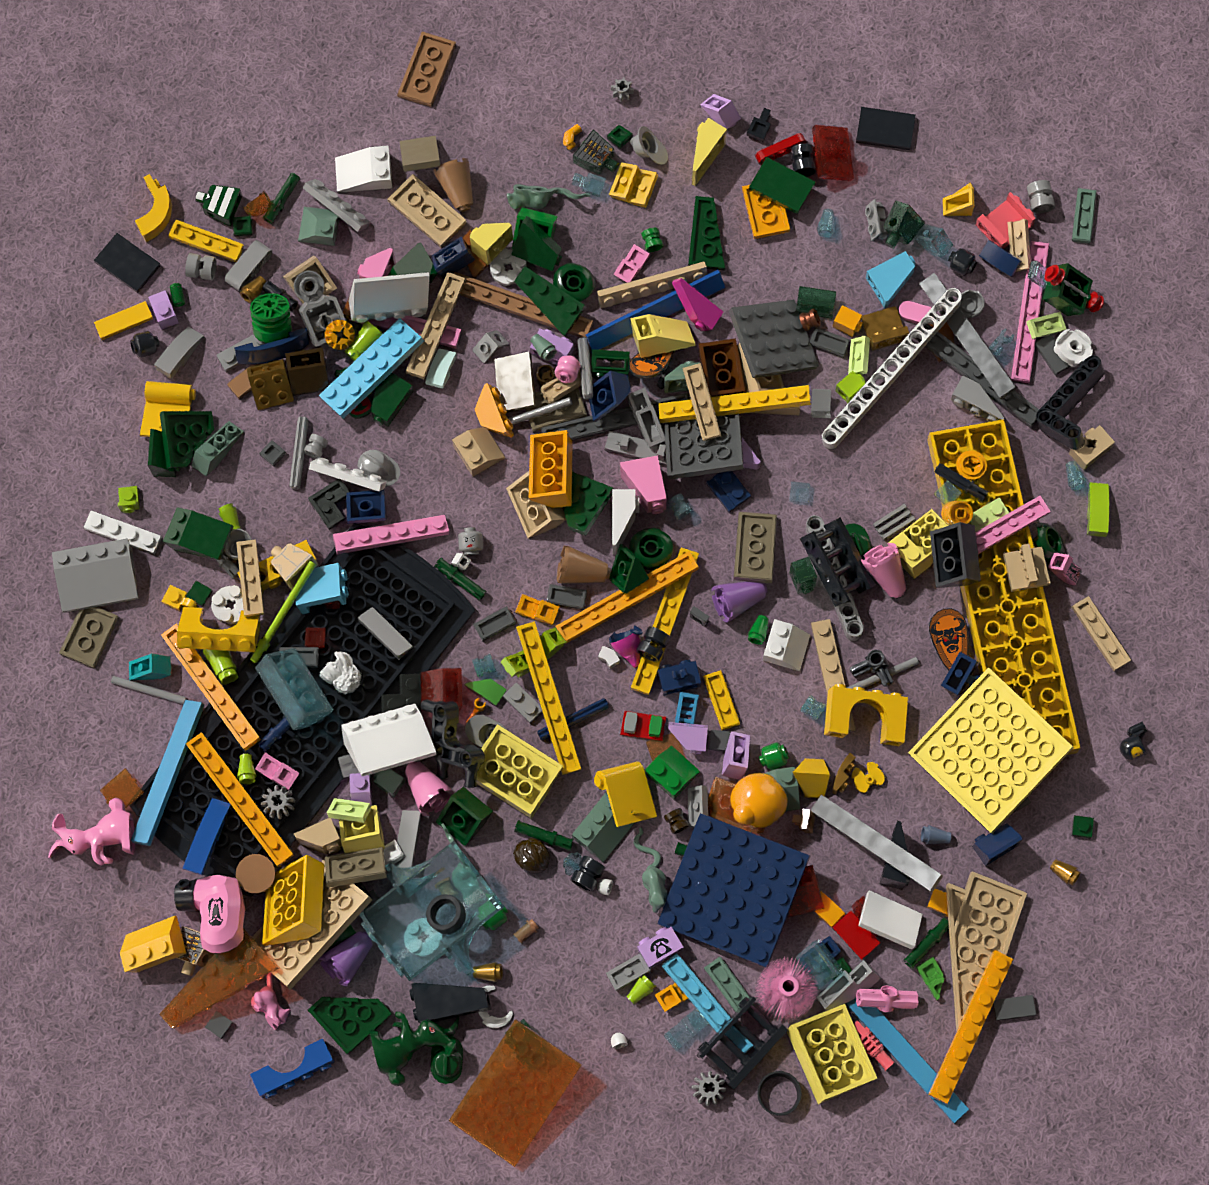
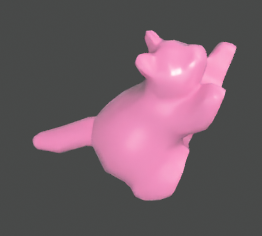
M269 971L266 977L267 986L255 993L252 997L251 1005L256 1012H264L268 1024L276 1030L280 1024L286 1022L291 1009H283L279 1006L273 990V974Z

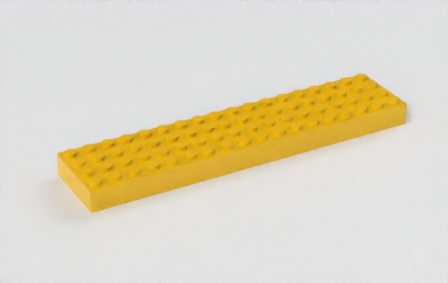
M1004 419L929 433L927 441L934 472L939 464H943L959 474L956 470L957 459L963 452L970 450L981 453L987 462V469L982 477L976 480L969 479V481H975L974 484L989 491L987 496L984 497L983 502L969 493L965 494L964 490L935 473L942 508L950 501H965L970 504L973 512L997 498L1001 499L1009 513L1024 505ZM969 459V464L966 467L970 468L973 472L974 467L977 465L972 464ZM1027 526L979 553L981 581L967 586H960L976 659L979 661L980 676L989 667L1074 747L1067 755L1076 754L1080 750V743L1043 586L1011 592L1003 557L1004 553L1019 551L1021 545L1029 544L1030 549L1034 548L1030 529Z

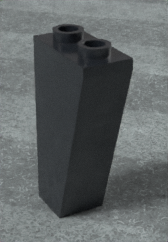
M411 983L410 997L415 1002L416 1008L413 1009V1014L418 1023L426 1019L437 1022L492 1010L489 993L486 988Z

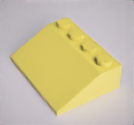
M497 724L481 748L485 754V761L477 771L476 784L532 819L563 765Z
M845 1004L795 1023L787 1028V1034L818 1104L877 1079Z

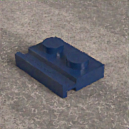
M732 471L719 472L706 482L728 513L751 498L750 493Z

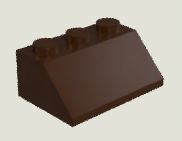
M736 338L700 343L698 348L699 359L710 397L744 393L745 387Z

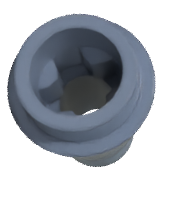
M930 825L927 827L923 826L921 842H925V844L950 843L951 832H946Z

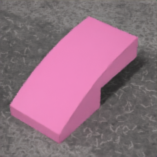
M634 244L626 258L621 261L614 275L626 283L632 282L650 257V253Z
M264 753L255 767V771L280 786H285L288 790L299 774L267 753Z

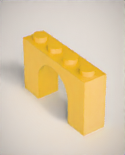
M183 607L177 629V648L255 652L260 632V615L245 617L244 610H241L239 621L235 626L218 630L207 628L203 625V608Z
M835 684L828 690L825 736L844 738L848 735L852 707L858 703H866L873 706L880 714L882 721L880 744L900 746L905 742L908 697H903L900 693L883 694L881 690L865 691L862 687L850 689L846 688V685Z

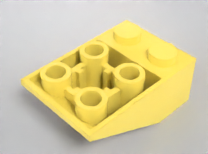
M650 314L630 318L633 337L641 358L696 346L687 321Z
M932 509L888 542L896 544L902 567L914 579L933 563L930 531L949 526Z

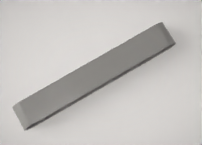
M816 515L809 517L806 522V533L809 534L815 531L818 536L825 532V524L822 518ZM816 523L819 525V528L812 529L809 525ZM830 538L824 541L826 545L823 546L825 553L834 549ZM837 556L832 558L833 562L831 564L834 570L840 568ZM844 574L839 576L838 578L843 587L847 586ZM848 593L847 595L850 600L836 606L835 610L846 638L850 641H857L862 636L863 624L852 595ZM850 610L852 615L847 617L842 612ZM855 627L859 630V633L852 634L849 629Z

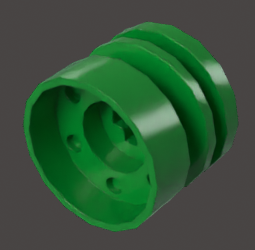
M264 294L255 298L250 305L255 338L265 343L288 338V332L292 331L290 305L287 298L279 294Z

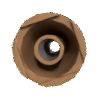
M462 158L463 162H458L457 159L441 164L438 167L439 170L434 169V174L455 209L460 210V212L470 210V206L473 205L468 158Z
M563 546L560 555L562 558L560 563H558L557 583L604 582L605 579H609L611 568L608 567V563L570 546Z

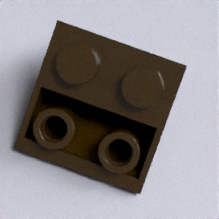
M323 348L285 353L293 396L322 392L329 386Z

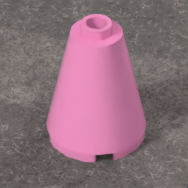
M887 543V547L882 545L876 546L864 555L865 560H861L863 566L890 597L899 598L904 595L906 583L898 547L895 543Z
M414 761L406 766L405 775L419 812L423 816H430L429 812L433 810L435 813L441 811L449 801L451 794H454L452 789L421 762Z

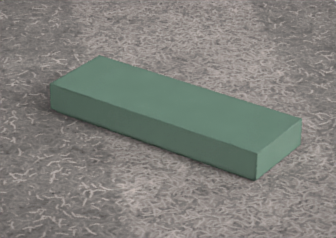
M1081 188L1077 190L1072 241L1089 244L1091 242L1096 190Z
M718 957L704 967V969L736 1012L740 1008L738 1004L745 997L749 998V996L722 958Z

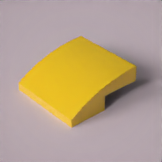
M621 162L609 195L615 199L646 208L658 174L657 172L639 169L637 165Z

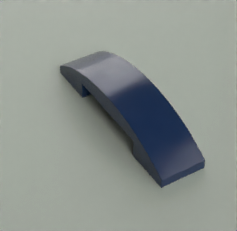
M307 328L288 332L289 338L254 347L253 343L234 347L237 363L263 364L286 358L285 353L300 351L310 344Z

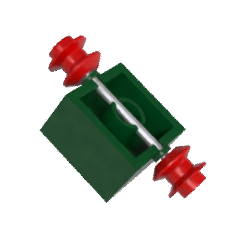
M1069 263L1052 265L1046 269L1045 280L1047 285L1042 300L1064 315L1084 314L1085 308L1091 312H1097L1103 307V296L1098 295L1095 291L1090 293L1093 280Z

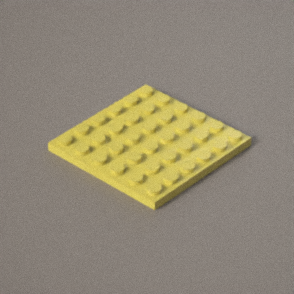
M988 667L908 753L993 834L1074 747Z

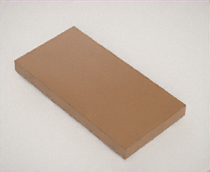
M421 32L397 96L432 107L454 52L456 42Z

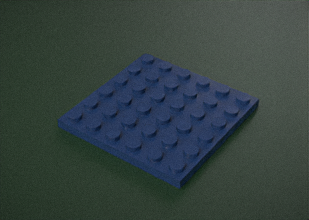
M700 813L657 924L666 928L672 927L676 932L768 968L810 855Z

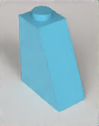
M906 251L868 270L866 273L868 283L884 308L891 303L914 273L916 263L913 257L909 256Z

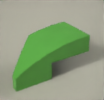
M492 679L464 684L469 690L480 695L494 706L497 705L506 692L504 687Z
M931 957L916 966V969L935 1000H938L945 978H943V973L934 957Z

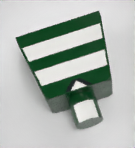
M211 185L207 194L198 191L195 201L203 204L202 208L205 215L231 227L233 217H235L242 199V193L240 188Z

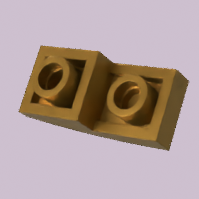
M851 753L846 756L837 772L832 791L835 795L838 791L842 793L849 785L847 783L849 776L845 772L849 773L855 767L853 762L856 758Z

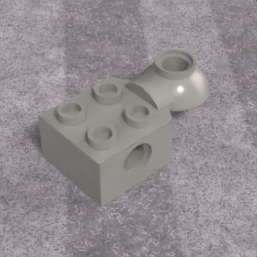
M304 271L296 277L294 291L304 301L299 309V313L307 328L312 344L317 347L326 343V327L332 321L345 320L337 298L323 294L324 281L322 277L314 271ZM307 281H311L313 287L311 290L306 291L304 284ZM343 329L340 332L333 331L337 338L344 335Z

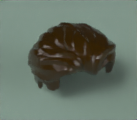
M529 838L528 840H522L516 845L513 852L514 859L521 869L532 874H538L548 868L550 854L541 841Z

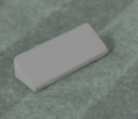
M373 607L358 617L359 622L398 660L413 647Z
M402 810L397 843L405 857L393 864L395 869L409 871L413 869L422 816L419 811Z

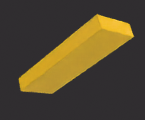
M146 301L95 321L94 324L101 340H104L153 320Z
M722 671L704 675L703 680L721 731L740 725Z

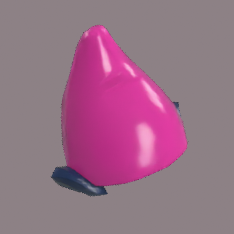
M635 625L629 631L619 634L614 632L609 637V645L634 668L640 662V655L636 650L641 642L640 635L643 634L642 629Z

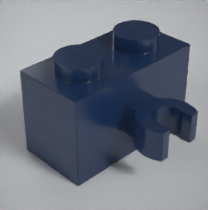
M959 652L941 686L960 695L967 683L971 686L974 680L980 677L972 676L979 661Z
M684 660L679 665L672 666V664H666L661 666V669H658L663 696L701 687L696 661Z

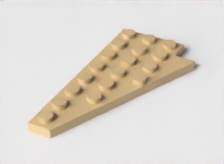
M973 871L970 872L965 889L950 883L946 885L956 1032L993 951L997 950L1007 955L1027 895L1026 892Z

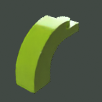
M556 628L546 630L540 635L547 660L567 643ZM523 650L507 656L501 661L506 672L511 677L517 675L519 678L530 672Z

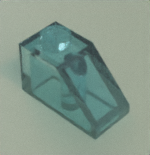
M920 223L909 234L910 238L929 254L940 258L946 255L953 246L944 229Z

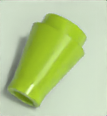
M232 503L218 509L220 512L218 515L223 522L232 524L234 526L233 529H241L236 507Z
M250 754L240 755L237 779H239L241 784H252L257 777Z
M646 975L642 978L639 977L627 998L633 1004H636L652 993L656 985Z

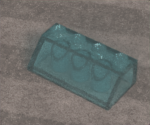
M295 648L266 654L255 667L293 730L309 727L333 711V708Z

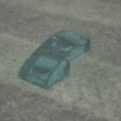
M1031 261L1028 279L1045 289L1047 285L1045 271L1047 268L1038 261Z
M695 1008L677 1025L665 1033L664 1037L678 1051L703 1030L709 1022Z

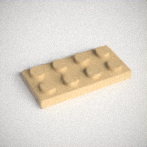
M414 174L388 198V202L440 248L467 223L466 219Z

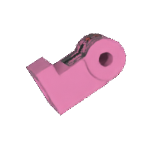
M1054 553L1048 565L1050 571L1063 582L1070 585H1076L1082 572L1081 568L1072 562L1073 558L1066 554ZM1057 561H1059V567L1055 566Z

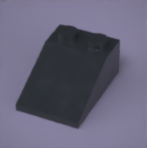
M897 820L891 841L907 851L902 823ZM885 861L879 884L903 890L905 885L908 886L911 878Z

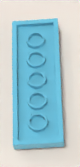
M399 318L319 395L320 398L344 419L424 342L423 338Z

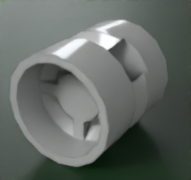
M1039 180L1027 186L1028 197L1031 199V211L1033 213H1046L1055 208L1054 197L1051 195L1050 181Z
M189 253L185 267L186 277L198 278L201 276L202 279L213 280L217 266L216 257L205 255L202 258L199 254Z

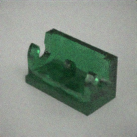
M799 286L796 310L801 314L809 313L811 309H815L819 317L832 319L836 291Z

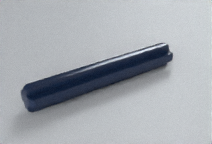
M603 698L565 717L568 728L608 709L609 704L607 700ZM547 726L538 730L537 733L541 741L550 738Z

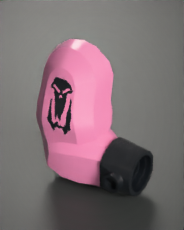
M213 875L199 880L182 879L175 885L174 901L177 910L183 912L200 911L201 913L200 941L203 949L211 953H222L230 951L241 943L244 936L245 905L242 889L236 878Z

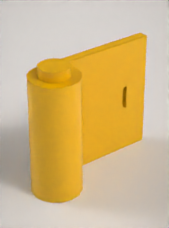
M146 381L144 391L146 403L140 436L150 437V429L162 431L160 412L190 411L191 402L196 397V389H193L192 385Z
M636 761L596 772L594 783L600 790L606 789L616 827L657 817L646 774L640 762Z

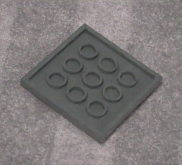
M794 299L731 307L728 311L752 378L814 370L819 366L807 332L800 322V313Z
M740 414L716 416L721 437L707 441L702 440L697 419L664 423L668 479L744 469Z

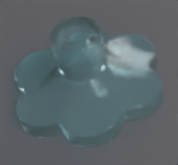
M570 853L564 858L563 867L565 868L566 875L570 876L575 870L580 869L578 866L582 857L580 853Z

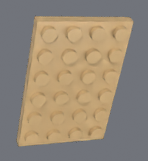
M325 860L322 861L324 863L321 931L308 939L264 946L262 945V926L250 939L256 948V960L290 990L372 901L366 893L354 884L328 888Z

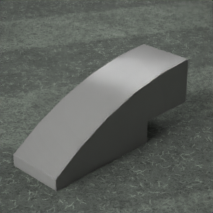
M187 327L173 340L154 364L156 370L172 379L181 365L184 366L204 338V335Z
M642 388L629 393L627 400L647 446L651 447L664 442L663 430L654 407L651 405L646 389Z
M863 960L850 973L844 970L816 998L828 1011L855 999L857 990L869 989L881 978Z

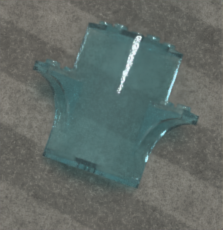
M455 841L451 842L431 859L417 866L401 868L393 865L391 862L385 866L388 871L386 876L394 888L359 914L363 920L361 925L366 930L368 936L373 942L377 943L378 948L384 954L386 960L395 967L394 969L401 977L405 975L409 981L444 954L449 960L452 958L455 960L453 964L460 973L464 971L467 976H470L474 972L469 961L471 940L481 925L505 906ZM449 894L457 898L464 905L466 919L463 926L455 933L441 934L427 922V906L436 896ZM448 903L440 907L436 914V921L440 925L449 924L456 915L455 906Z

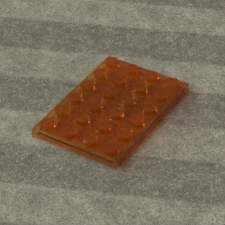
M515 1019L449 1121L515 1167L582 1064Z

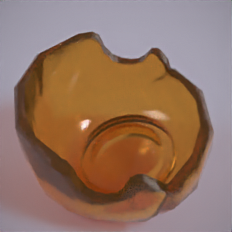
M264 190L243 208L249 216H261L269 210L271 200Z

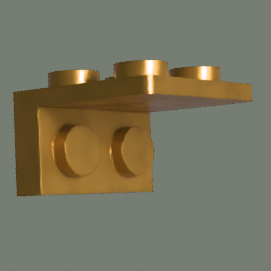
M895 306L862 316L861 322H863L866 336L870 338L872 351L901 343L909 334L908 327H903Z
M283 359L247 368L248 379L257 410L289 403L294 400Z

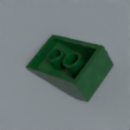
M177 507L163 542L175 551L220 561L234 526L204 514Z

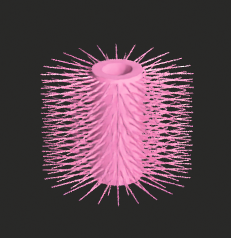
M787 960L776 963L771 968L775 970L770 971L768 969V972H765L759 980L761 981L759 984L762 985L756 987H765L756 990L766 994L756 993L759 994L761 1006V999L763 1001V1008H766L765 1012L772 1006L769 1011L770 1013L778 1002L780 1003L775 1014L776 1017L780 1008L778 1019L780 1016L782 1019L785 1016L786 1020L787 1017H796L797 1015L794 1012L806 1010L807 1004L811 1006V999L816 997L812 996L817 994H811V992L817 990L807 989L818 988L813 987L814 984H817L812 983L811 974V981L809 980V974L806 973L808 968L802 972L803 967L796 977H793L797 968L796 965L793 971L795 961L792 964L790 960L788 967ZM783 987L788 988L790 992H786Z

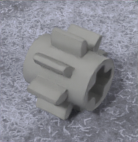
M624 77L621 80L615 79V85L611 86L613 98L617 97L620 102L623 99L629 100V94L634 93L633 88H631L632 82H627Z

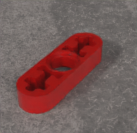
M802 133L795 134L758 151L755 154V158L759 165H762L766 157L775 160L790 153L793 146L806 144V140Z

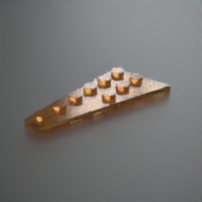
M243 928L244 936L241 943L230 951L215 953L159 1015L171 1028L175 1029L193 1019L200 1012L212 1008V1005L226 1000L247 988V985L252 982L259 981L266 974L280 968Z

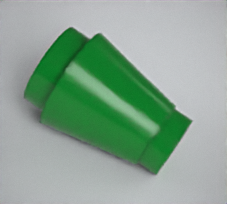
M758 615L748 632L749 642L755 645H762L766 641L769 621L766 616Z

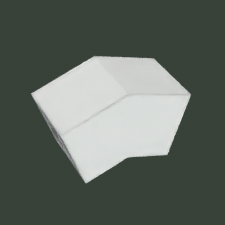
M457 553L451 565L463 571L466 570L471 559L462 553Z
M602 646L598 659L606 662L609 669L618 665L620 659L615 651Z

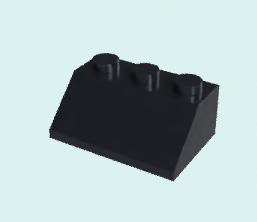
M958 522L930 531L936 588L967 586L980 582L981 576L975 525Z

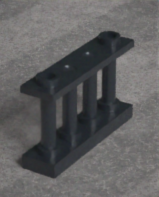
M841 517L824 525L826 531L818 536L813 531L800 538L835 607L850 600L847 595L854 590L861 593L876 585L868 570L863 566L862 558ZM830 538L835 548L825 553L821 542ZM839 555L843 566L834 570L830 559ZM848 572L852 583L843 587L838 577Z
M752 996L742 999L738 1004L740 1008L708 1043L706 1041L703 1042L697 1049L699 1051L696 1055L698 1058L703 1059L706 1055L727 1075L726 1078L728 1080L725 1084L731 1089H735L788 1031L783 1024L772 1025L752 1005L756 1001V998ZM745 1011L768 1031V1036L764 1041L762 1039L759 1040L738 1020ZM732 1026L754 1045L753 1048L755 1050L751 1055H746L725 1035ZM719 1040L740 1060L742 1065L737 1070H732L712 1050Z

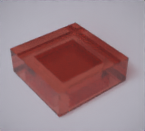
M306 628L305 647L325 648L326 629Z

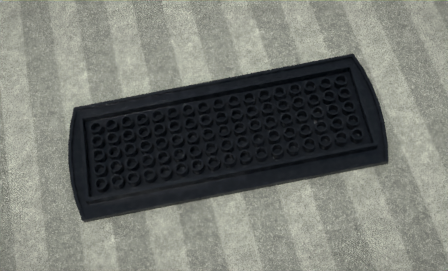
M353 523L348 531L365 529L367 527ZM401 543L337 554L334 547L319 567L339 563L342 569L346 570L347 581H345V586L348 589L346 604L342 605L337 600L310 606V613L302 614L296 606L295 599L269 642V648L263 652L258 662L254 663L250 660L254 652H250L236 670L237 680L223 685L225 691L261 740L269 733L271 727L274 728L299 703L302 704L308 712L282 736L280 741L274 743L267 752H264L257 743L245 751L211 703L201 713L192 739L201 732L236 779L240 755L242 754L251 755L254 769L264 753H267L299 773L290 789H286V792H292L290 798L295 799V802L291 804L294 809H287L289 816L282 813V819H278L277 814L274 818H271L270 813L265 814L264 812L266 807L261 805V802L266 801L262 795H269L268 788L273 792L275 791V785L279 787V791L282 786L255 771L257 777L254 783L241 784L289 849L297 840L294 833L308 826L345 779L342 775L338 758L349 755V752L344 745L341 725L381 714V695L400 694V675L420 674L421 682L475 613L473 606L440 571ZM373 607L413 647L398 660L359 622L358 617ZM280 647H318V668H279ZM336 651L349 654L353 660V665L360 671V685L354 692L340 693L333 684L327 683L320 677V672L326 664L337 660L334 654ZM189 748L154 835L183 862L186 860L196 832L212 798L229 803ZM159 767L128 804L138 818H140ZM279 798L278 801L276 799L274 803L276 806H278V803L279 805H281L282 801ZM231 805L219 840L216 841L212 855L208 858L203 875L206 877L222 875L236 878V868L239 862L252 854H260L267 857L275 868L276 864ZM242 889L243 895L250 898L254 895Z

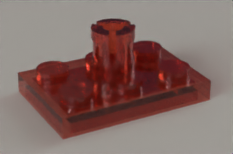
M814 125L812 127L818 178L852 181L854 173L848 128Z

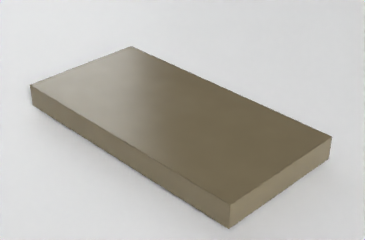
M739 512L734 567L735 581L772 583L777 515Z

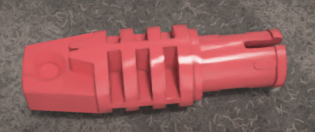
M856 1021L854 1026L869 1057H874L886 1071L895 1062L883 1050V1044L872 1034L868 1027L864 1028Z

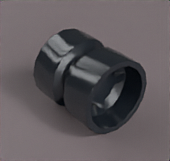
M811 144L793 146L791 148L793 171L805 177L817 173L814 146Z
M649 626L644 634L645 640L640 642L636 652L650 661L659 662L663 654L662 648H666L670 636L658 628Z
M583 855L578 864L580 869L575 870L570 881L586 891L593 892L597 885L596 878L602 876L605 866Z

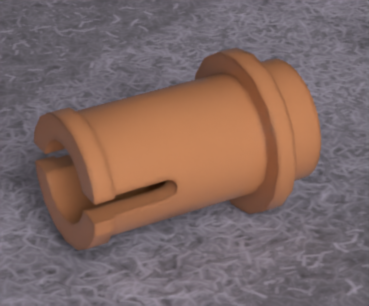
M532 919L530 921L527 920V923L513 934L521 944L531 934L537 933L536 930L539 929Z

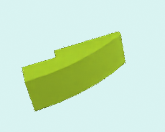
M1089 482L1087 535L1106 537L1108 534V484Z

